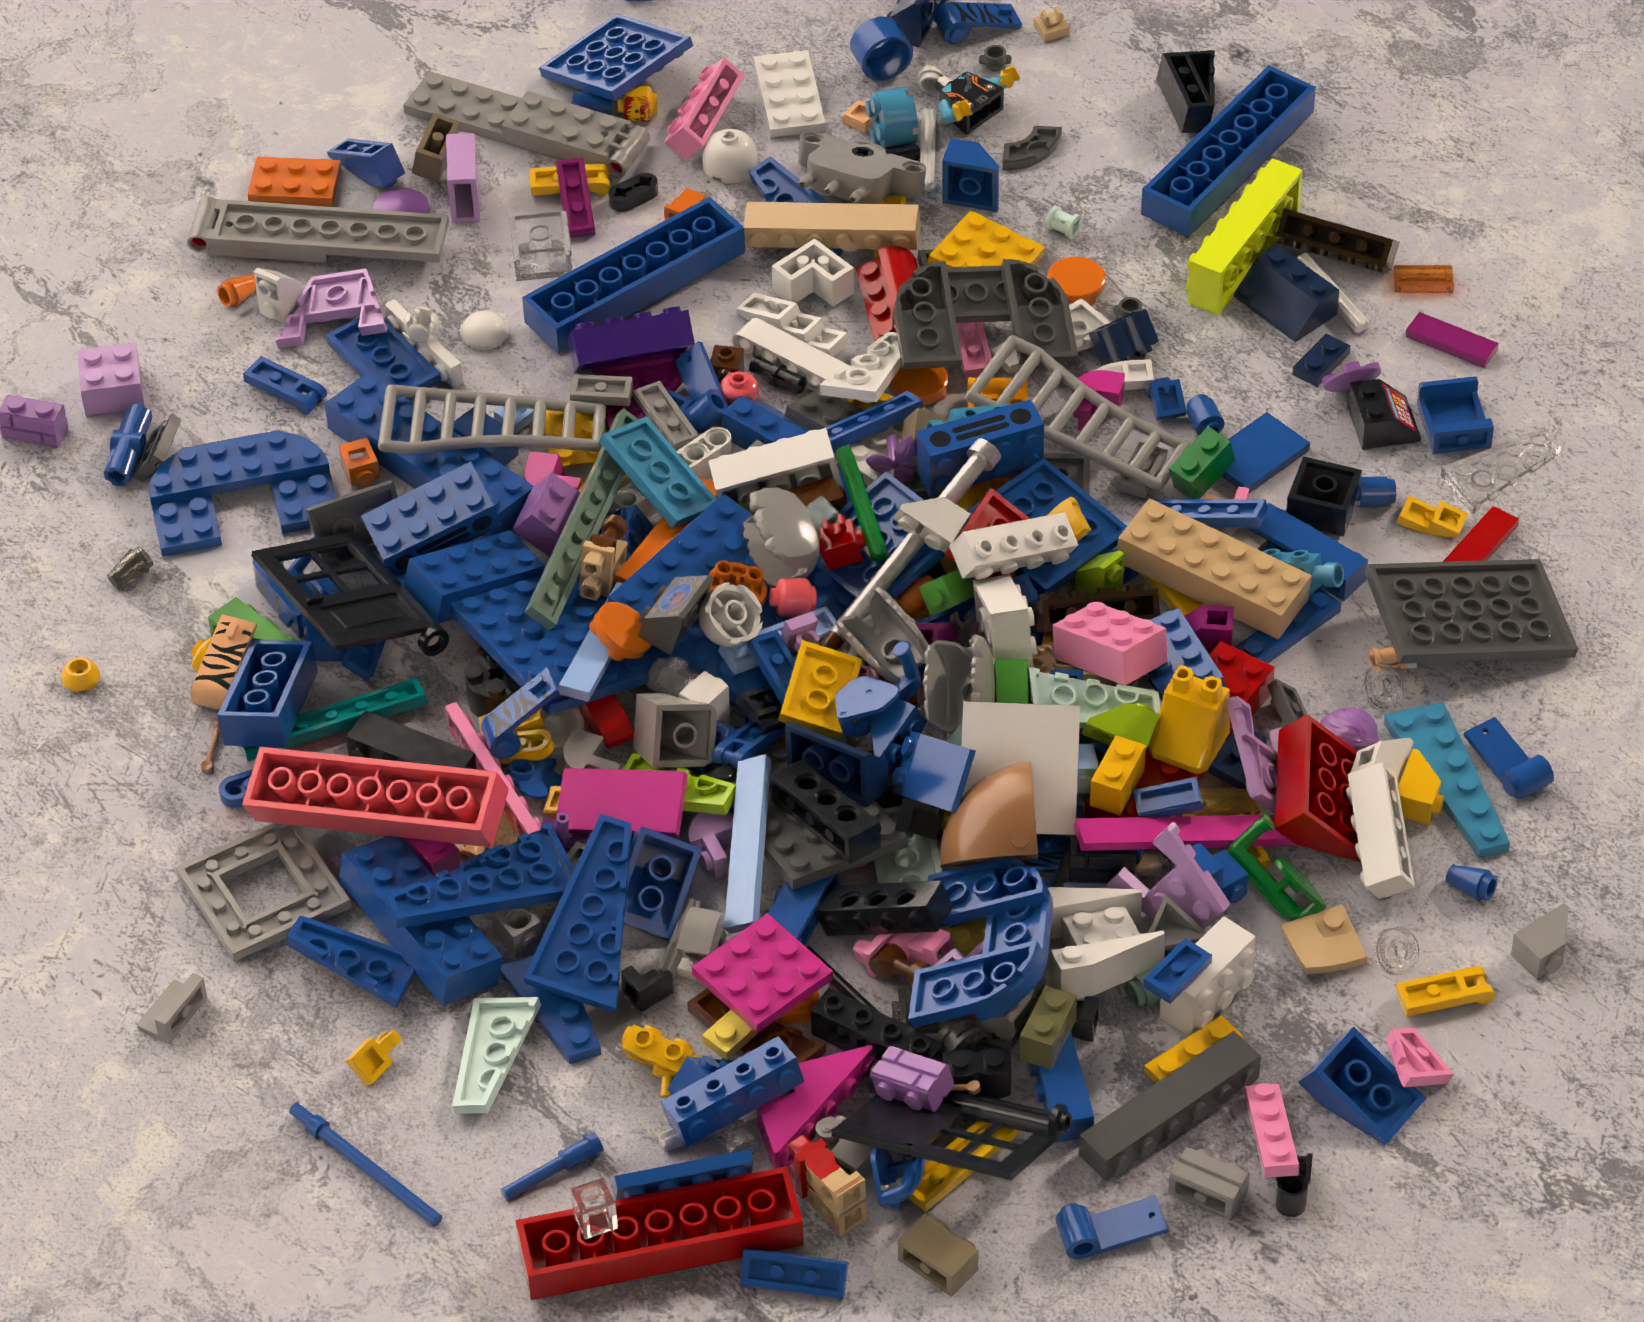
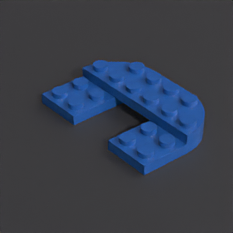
M280 430L182 448L159 466L151 479L149 488L162 557L222 546L211 494L270 483L282 534L310 529L305 508L337 498L329 462L325 453L311 440Z
M1015 858L992 859L928 875L927 881H942L953 904V908L940 928L987 916L983 953L915 970L908 1015L909 1022L913 1028L973 1013L976 1014L980 1022L1004 1016L1009 1009L1022 1001L1043 978V972L1048 959L1053 915V898L1049 889L1034 867L1029 868L1025 866L1022 860Z

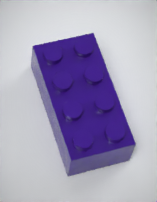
M680 306L663 309V313L652 316L651 312L638 313L634 315V318L623 321L622 317L609 318L605 320V323L594 326L593 322L580 323L576 325V328L568 336L574 372L591 370L594 366L673 352L681 354L685 353L695 344L689 310L681 311Z

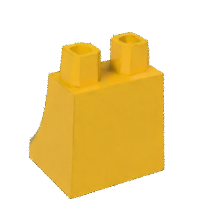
M1180 665L1164 690L1159 712L1160 716L1149 743V754L1157 760L1195 774H1201L1209 769L1230 733V716L1226 705V699L1230 698V689L1222 687V680L1209 676L1203 680L1193 676L1194 673L1191 668Z

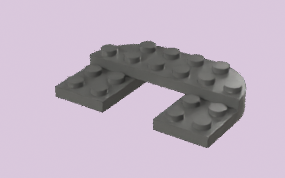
M1003 259L1001 266L947 267L946 261L924 265L913 271L912 276L905 283L901 284L892 312V325L896 327L902 369L961 367L962 355L956 323L1011 321L1013 335L1042 348L1058 363L1076 362L1078 351L1067 297L1053 277L1049 280L1038 272L1039 267L1020 260ZM1016 350L1018 364H1024L1029 355Z

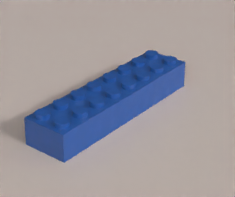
M1268 65L1142 188L1141 215L1189 237L1314 112L1316 86Z
M708 197L523 296L524 322L557 354H560L569 349L568 336L576 328L577 324L593 322L594 326L605 323V320L609 318L622 317L624 319L744 254V227L711 197Z
M367 372L324 403L328 429L347 442L367 437L378 464L414 489L471 461L503 524L482 535V537L513 529L534 486L481 449L467 448L414 455L382 452L379 450L378 441L384 396L388 385ZM396 397L391 440L409 442L414 403L407 398ZM425 412L421 442L438 440L441 435L442 423L427 412ZM453 431L452 438L462 437Z

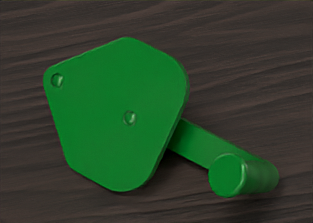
M1264 813L1263 817L1249 826L1229 846L1228 853L1248 873L1249 881L1281 916L1295 920L1323 911L1327 907L1313 884L1293 863L1283 858L1275 860V864L1285 875L1278 883L1249 851L1248 847L1268 830L1273 831L1275 829L1270 816ZM1288 886L1295 893L1301 891L1311 900L1303 910L1284 891Z

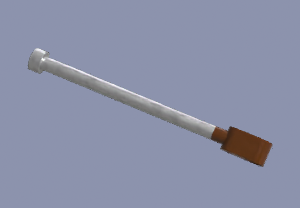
M978 438L967 451L968 461L937 498L945 497L957 504L982 471H991L1001 459L998 449L987 440ZM908 533L840 618L855 615L863 619L868 613L866 605L871 591L877 587L886 591L925 543L924 539L915 533ZM835 623L818 645L838 651L846 639L840 633Z

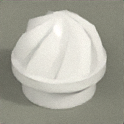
M927 64L917 73L916 82L923 92L935 93L937 92L935 88L936 82L944 75L935 65Z

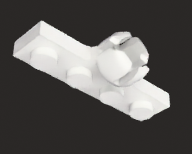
M395 299L386 303V317L384 319L441 373V381H445L453 389L462 385L461 363L437 339L436 335L439 332L438 316L430 308L417 307L414 309V317H412Z

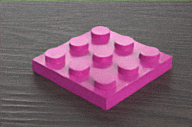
M768 913L692 966V975L756 1033L762 1031L833 980V970Z

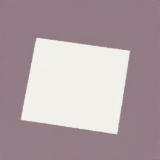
M963 701L961 746L976 751L963 795L974 784L990 773L1005 766L1030 761L1036 834L1075 835L1073 826L1076 820L1080 706Z

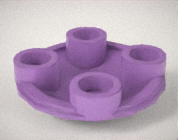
M397 188L381 194L374 201L372 210L428 213L429 203L427 197L419 191L411 188Z
M1358 361L1343 365V372L1329 374L1321 380L1326 391L1348 392L1350 382L1376 379L1382 371L1378 362L1360 366Z

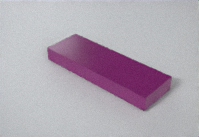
M584 157L555 161L567 239L596 235Z
M1421 312L1417 314L1406 329L1405 337L1483 368L1488 365L1498 351V342Z

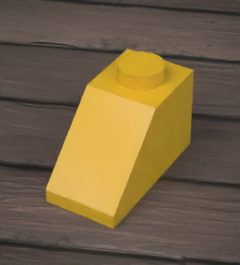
M1412 748L1398 785L1403 818L1430 825L1434 813L1440 814L1445 796L1440 795L1441 780L1421 752Z

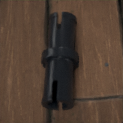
M759 355L754 356L750 361L749 371L767 379L773 386H782L796 394H801L807 385V378L805 376L788 370L786 365L782 363L775 364Z

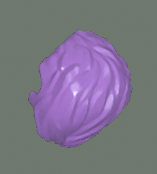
M1355 707L1341 708L1328 713L1320 721V724L1356 751L1379 741L1375 720L1362 709Z

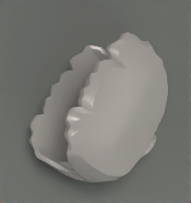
M777 487L763 488L760 491L751 493L749 508L750 511L756 513L744 522L743 537L744 540L749 541L747 549L750 551L749 556L753 559V564L763 571V579L767 586L776 587L778 580L784 577L806 578L814 570L819 556V539L821 537L819 523L812 521L806 507L794 493Z
M877 587L871 591L866 605L868 616L865 619H860L855 615L839 618L836 626L848 643L872 669L891 684H895L905 676L899 657L893 654L894 646L901 641H907L910 644V650L914 656L917 668H919L922 664H925L924 653L927 651L929 644L916 624L885 590Z
M977 634L973 635L969 640L970 647H963L956 642L937 640L928 645L927 651L924 653V662L926 664L923 679L924 695L926 698L924 710L927 721L933 725L936 731L951 734L956 730L963 719V701L995 703V671L992 654L986 640Z

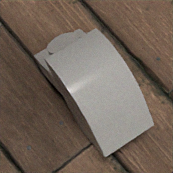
M574 728L563 749L565 768L622 770L621 764L605 759L603 736Z
M694 906L689 908L677 945V951L682 958L700 961L715 951L717 946L725 944L727 937L723 928L725 912Z

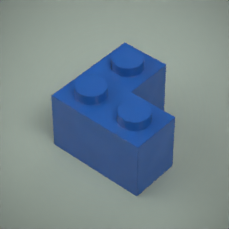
M1201 843L1192 847L1196 852L1194 856L1195 861L1203 872L1209 871L1230 904L1239 902L1247 895L1248 873L1225 849L1212 856Z

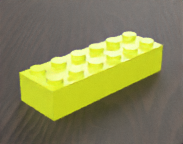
M1273 158L1265 168L1261 167L1253 183L1248 184L1241 198L1232 203L1229 213L1225 218L1219 219L1215 230L1210 236L1207 235L1204 238L1201 248L1197 253L1191 254L1187 263V269H1189V279L1186 283L1188 304L1219 316L1233 298L1234 292L1256 258L1270 250L1280 238L1276 236L1283 209L1300 212L1302 169Z

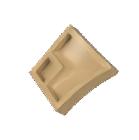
M1343 904L1281 924V932L1305 974L1330 973L1367 964V954Z

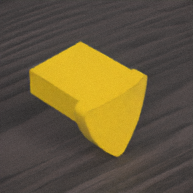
M1073 497L1062 501L1048 514L1065 512L1077 542L1091 531L1081 512L1080 505Z

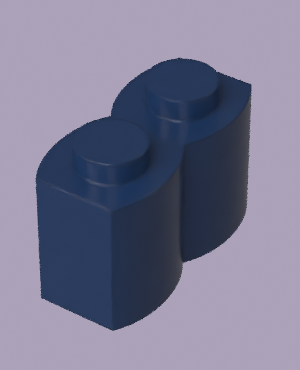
M1146 309L1136 310L1088 332L1101 365L1128 361L1127 356L1133 353L1136 356L1144 355L1153 350L1151 345L1159 342Z

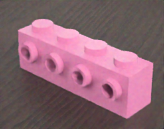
M725 57L714 66L707 65L698 76L701 79L700 82L696 83L689 91L690 99L685 101L679 108L678 113L680 116L669 125L667 130L670 133L664 143L683 160H687L701 149L707 142L745 75Z

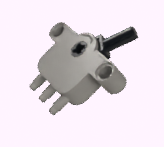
M804 132L800 135L798 163L807 168V174L801 178L798 185L802 189L809 187L824 193L826 196L832 195L849 200L853 204H876L891 193L909 198H917L924 194L926 165L917 161L920 158V148L916 144L885 151L881 146L870 142L855 141L848 143L846 140L819 132Z

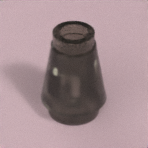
M137 546L134 550L130 548L111 572L107 574V578L115 588L120 589L122 586L149 573V568L154 564L150 556L140 546Z

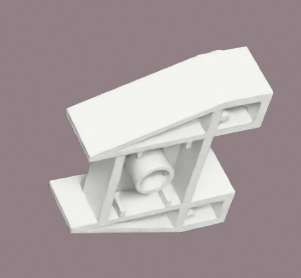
M1048 888L1053 898L1050 940L1062 938L1066 946L1065 948L1051 950L1050 983L1053 988L1077 995V999L1085 998L1086 996L1091 997L1133 979L1134 976L1156 967L1164 959V930L1140 934L1135 926L1136 924H1141V889Z

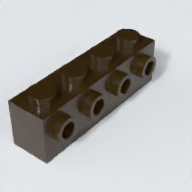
M1285 208L1283 209L1276 233L1277 237L1285 239L1283 245L1300 249L1301 244L1312 247L1311 253L1325 257L1328 256L1329 252L1339 255V261L1355 265L1356 260L1366 262V269L1382 273L1383 267L1392 270L1400 243L1394 239Z
M1144 583L1125 585L1126 592L1117 593L1115 587L1096 588L1097 595L1088 596L1086 590L1067 591L1068 598L1058 599L1057 593L1038 594L1039 601L1028 602L1029 607H1032L1035 622L1034 626H1031V633L1053 631V624L1063 620L1067 615L1074 614L1085 608L1092 602H1101L1113 609L1126 611L1132 616L1150 620L1160 615L1158 588L1144 590Z

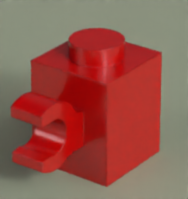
M838 514V523L829 524L826 518L822 519L819 550L828 571L864 561L862 548L866 547V541L861 529L856 530L852 519L845 520L842 514Z

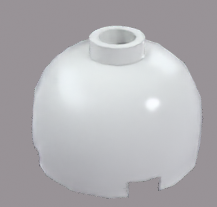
M723 129L715 132L708 138L703 147V171L711 179H713V176L721 178V183L725 184L740 183L750 178L749 170L758 165L756 144L748 134L741 130Z
M723 583L711 590L700 604L698 615L700 628L710 641L723 647H737L757 636L763 623H760V613L762 612L760 602L752 591L741 584L735 586L730 583Z

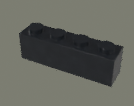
M366 710L346 735L349 756L477 769L475 753Z

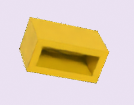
M1115 735L1091 779L1090 806L1119 816L1121 815L1144 772L1146 745Z

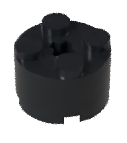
M487 652L473 658L465 667L467 700L470 710L477 717L489 714L521 688Z

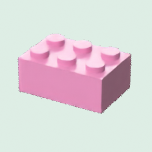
M1101 602L1089 603L1085 608L1074 614H1069L1063 620L1053 624L1055 659L1122 685H1127L1168 662L1165 627L1154 624L1150 620L1132 616L1126 611H1119L1105 606Z

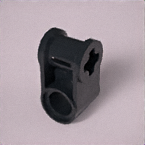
M1307 1153L1306 1156L1297 1155L1299 1176L1276 1177L1275 1205L1278 1212L1284 1216L1296 1217L1301 1215L1306 1209L1313 1153Z

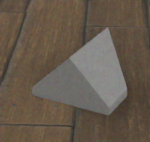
M1166 893L1148 932L1164 930V958L1185 938L1196 944L1206 934V931Z

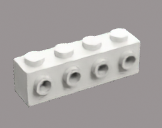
M1063 512L965 531L949 547L962 579L975 577L977 580H980L995 572L1001 571L1002 574H1009L1020 567L1026 566L1027 569H1034L1045 562L1052 561L1053 564L1062 563L1070 558L1069 554L1078 546L1067 516Z
M1383 762L1349 773V787H1347L1346 792L1353 806L1354 815L1351 816V823L1358 837V843H1356L1355 848L1362 862L1363 871L1360 872V879L1363 887L1372 892L1379 900L1415 888L1396 774Z

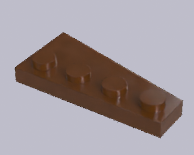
M707 988L687 1002L688 1011L708 1029L731 1010ZM774 1021L736 1052L739 1057H742L770 1040L779 1037L795 1055L798 1063L824 1055L826 1053V1044L817 1039L813 1042L804 1037L802 1031L792 1026L787 1028Z

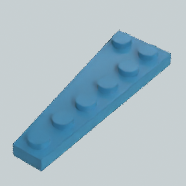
M1440 702L1384 714V725L1394 739L1410 737L1414 741L1412 748L1418 749L1441 780L1440 795L1445 796L1443 809L1450 819L1456 823L1457 829L1477 857L1481 858L1508 852L1510 847L1508 837L1445 703Z

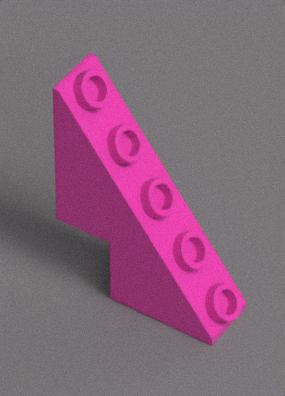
M873 1045L798 1063L805 1082L789 1090V1094L779 1096L757 1108V1123L774 1169L791 1165L794 1157L788 1151V1144L801 1135H806L812 1141L816 1136L817 1122L826 1117H834L838 1106L846 1098L850 1099L856 1092L858 1084L866 1076L869 1077L873 1064L878 1061L873 1055Z

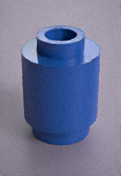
M1198 394L1188 401L1187 415L1198 436L1207 427H1210L1217 433L1222 431L1225 422L1212 398L1205 394Z
M1387 476L1361 477L1356 497L1357 507H1387L1388 504L1395 503L1396 483L1394 479H1388Z

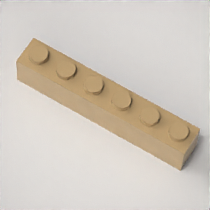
M747 202L743 227L746 247L800 248L811 240L816 239L827 248L876 250L885 246H900L908 250H917L921 222L919 205Z

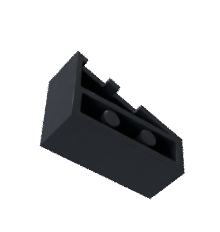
M1215 50L1162 53L1156 80L1181 133L1201 132L1211 122L1215 106Z

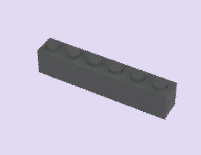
M1232 1031L1080 1134L1079 1156L1105 1181L1115 1174H1122L1131 1163L1142 1156L1150 1155L1156 1146L1163 1141L1173 1139L1185 1126L1193 1121L1201 1120L1210 1109L1218 1104L1226 1103L1235 1092L1244 1086L1252 1085L1260 1074L1261 1055L1235 1031Z

